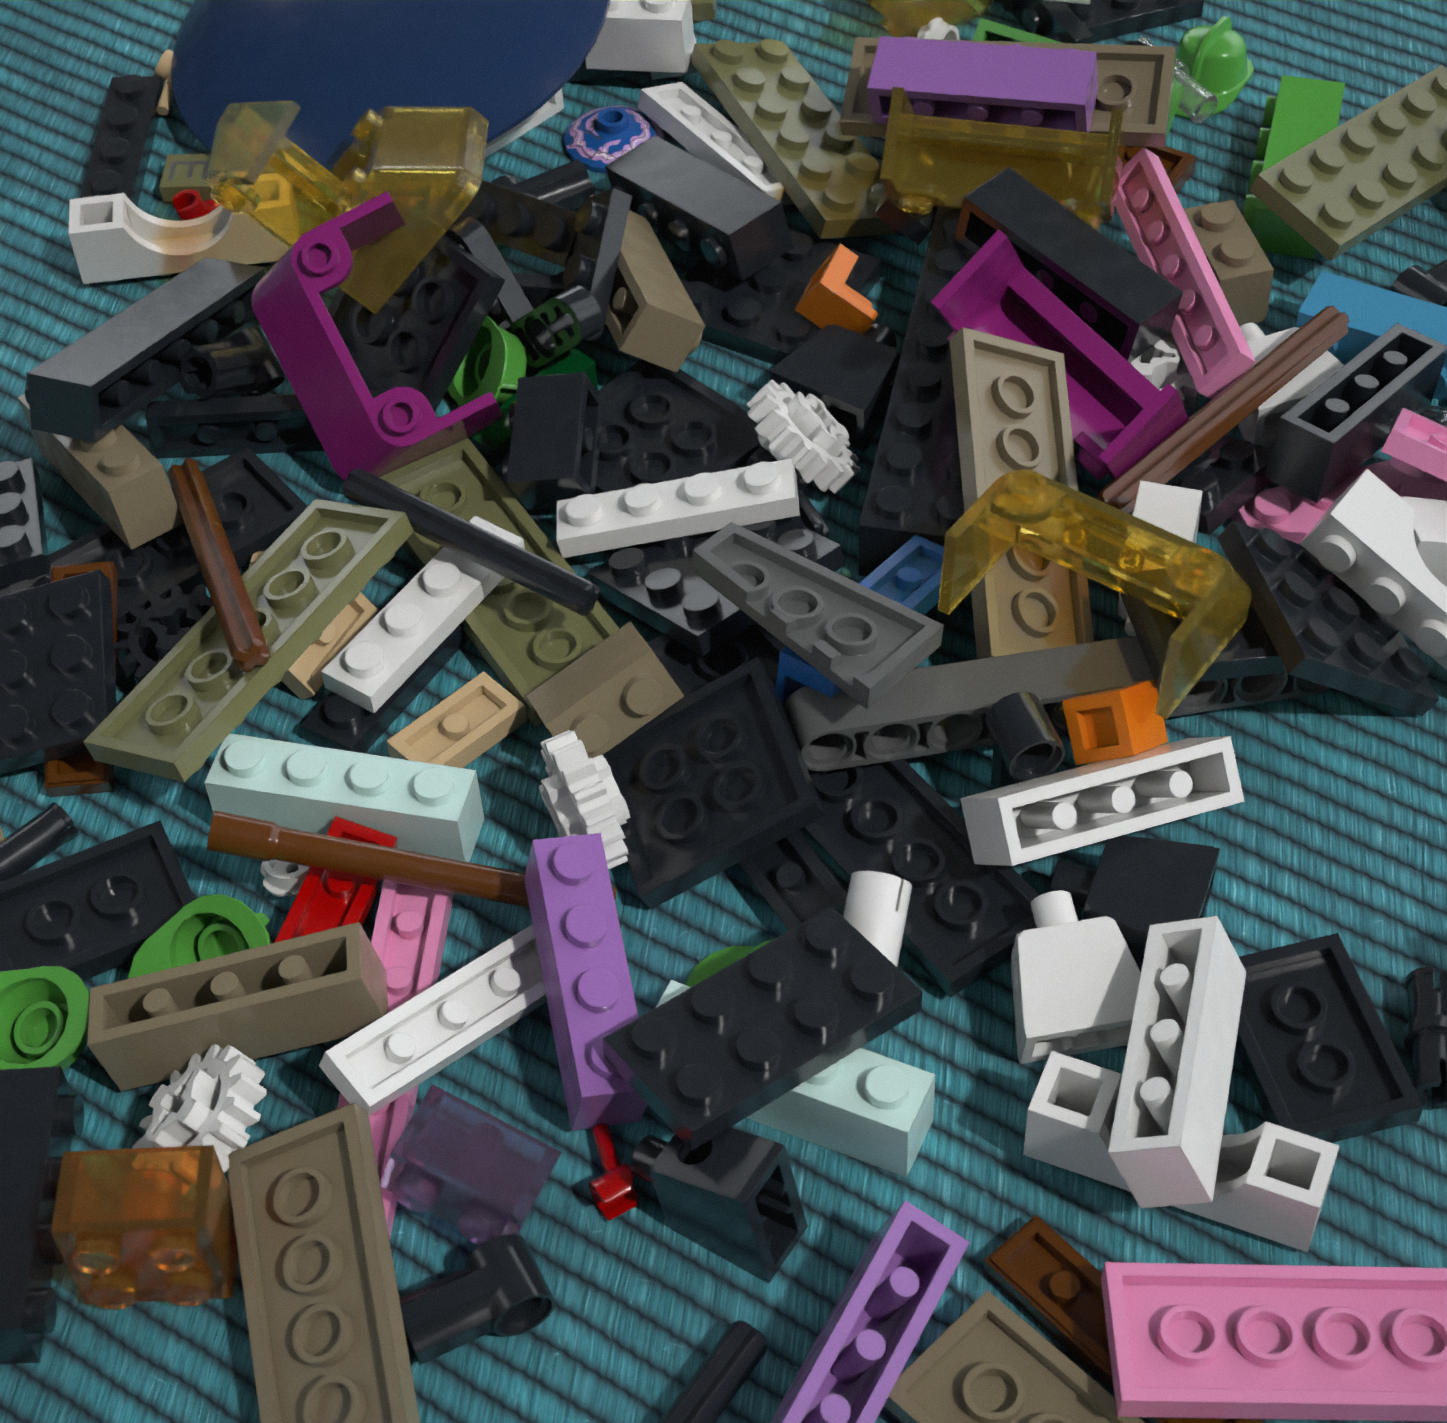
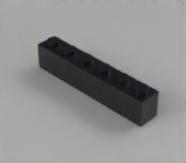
M205 257L29 371L25 386V398L30 408L31 429L91 442L98 441L180 382L178 379L182 365L180 357L192 347L220 343L239 331L260 324L252 308V294L257 283L264 277L265 268Z

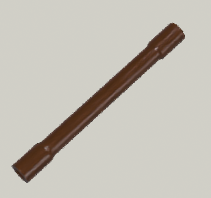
M216 810L213 814L207 851L264 862L271 860L283 861L530 908L524 881L525 873L282 827L273 821ZM612 886L614 900H616L617 887Z

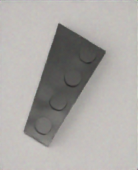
M730 522L693 550L692 571L865 709H869L941 646L943 624L733 522Z

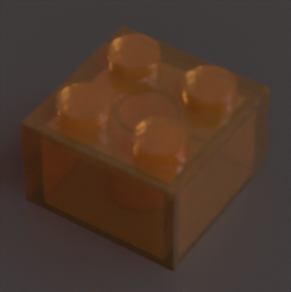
M214 1145L63 1152L51 1234L85 1304H95L105 1309H125L132 1306L135 1302L169 1301L181 1306H198L206 1303L209 1299L233 1298L238 1247L230 1188Z

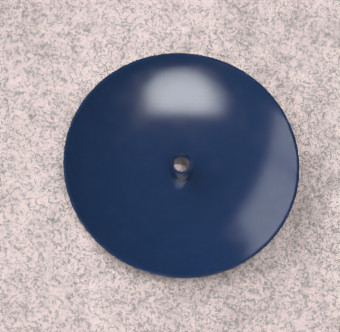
M195 0L183 21L173 51L171 70L173 94L181 116L195 137L220 159L261 177L286 174L288 183L308 185H348L404 176L465 155L493 141L541 108L568 82L592 50L604 26L610 0Z

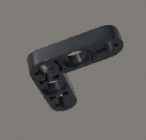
M471 217L465 218L442 232L506 280L487 316L498 327L517 336L522 342L527 358L525 374L534 371L602 329L603 315L598 302L587 289L579 285L566 289L533 309L491 236L476 219Z

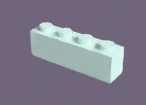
M230 733L222 741L204 782L213 813L216 810L273 821L282 827L327 835L335 816L398 837L397 849L470 862L484 822L476 770Z
M671 980L656 1007L691 987ZM859 1048L746 1118L907 1178L933 1122L935 1074Z

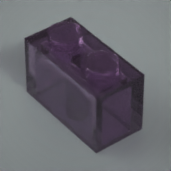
M432 1084L392 1149L380 1186L392 1192L393 1196L405 1207L417 1212H430L457 1226L461 1234L471 1242L482 1245L490 1239L501 1235H520L549 1183L562 1152Z

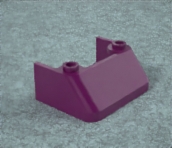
M388 191L303 234L257 283L252 294L253 311L335 472L344 481H347L349 472L355 468H361L380 477L451 446L505 418L491 391L440 418H437L427 398L421 392L410 387H396L374 398L371 396L320 295L339 286L347 279L353 266L352 251L406 224Z
M999 229L931 301L947 325L953 330L946 338L949 343L950 338L962 327L1064 353L1073 443L1081 449L1074 457L1099 482L1107 474L1113 479L1117 478L1189 419L1178 391L1169 383L1161 391L1025 269L1008 237Z

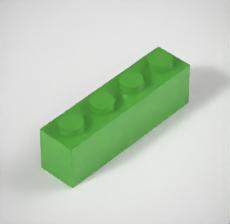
M1282 75L1278 96L1267 95L1255 157L1258 160L1253 161L1249 189L1258 174L1338 127L1345 83ZM1246 194L1243 217L1264 252L1314 259L1315 248L1254 194Z

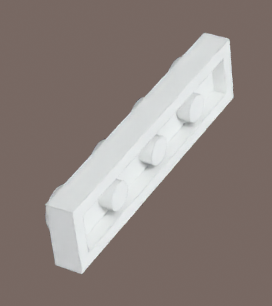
M683 82L641 89L638 108L657 123L660 129L669 133L682 144L691 155L781 201L782 206L794 203L786 193L783 184L778 182L742 131Z
M790 458L774 462H759L752 466L714 473H699L692 477L653 484L644 483L631 488L593 495L583 494L575 498L557 501L556 541L561 556L566 558L717 531L724 528L730 522L744 526L800 516L797 477L793 460Z
M474 516L469 521L525 549L523 538L477 516ZM443 547L321 671L325 688L375 713L500 583L504 576Z
M533 924L327 1050L321 1059L319 1067L348 1103H356L368 1112V1116H371L545 1004L547 998Z

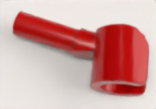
M186 189L174 195L172 204L181 221L207 215L215 210L226 197L203 202L198 191Z
M601 1123L592 1128V1134L605 1174L590 1181L588 1185L599 1211L607 1221H610L636 1207L639 1199L633 1188L634 1178L631 1169L625 1163L622 1164L618 1158L609 1126Z

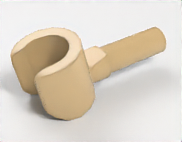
M169 49L161 56L154 72L155 76H161L162 80L165 81L156 108L157 113L160 115H168L174 98L171 78L173 51Z

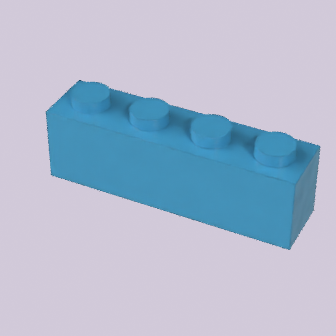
M1321 271L1298 311L1297 328L1302 327L1326 306H1334L1339 312H1345L1348 315V333L1328 349L1343 365H1346L1396 323L1447 345V307ZM1447 356L1433 397L1447 402Z

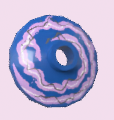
M612 105L595 108L578 116L568 125L563 139L566 154L572 161L578 159L587 170L607 174L606 165L653 136L666 141V134L664 130L659 128L657 123L638 107Z

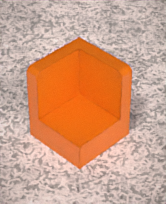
M839 244L814 272L795 311L821 329L827 325L836 324L862 335L874 323L878 313L872 308L871 301L845 284L859 256L842 244Z
M1154 679L1140 681L1120 689L1074 696L1062 701L1076 765L1131 757L1169 742Z

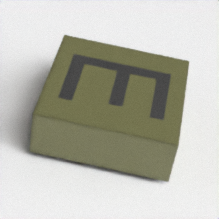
M214 153L167 154L159 187L163 202H172L175 194L186 189L198 191L203 201L215 200L222 169L220 158Z

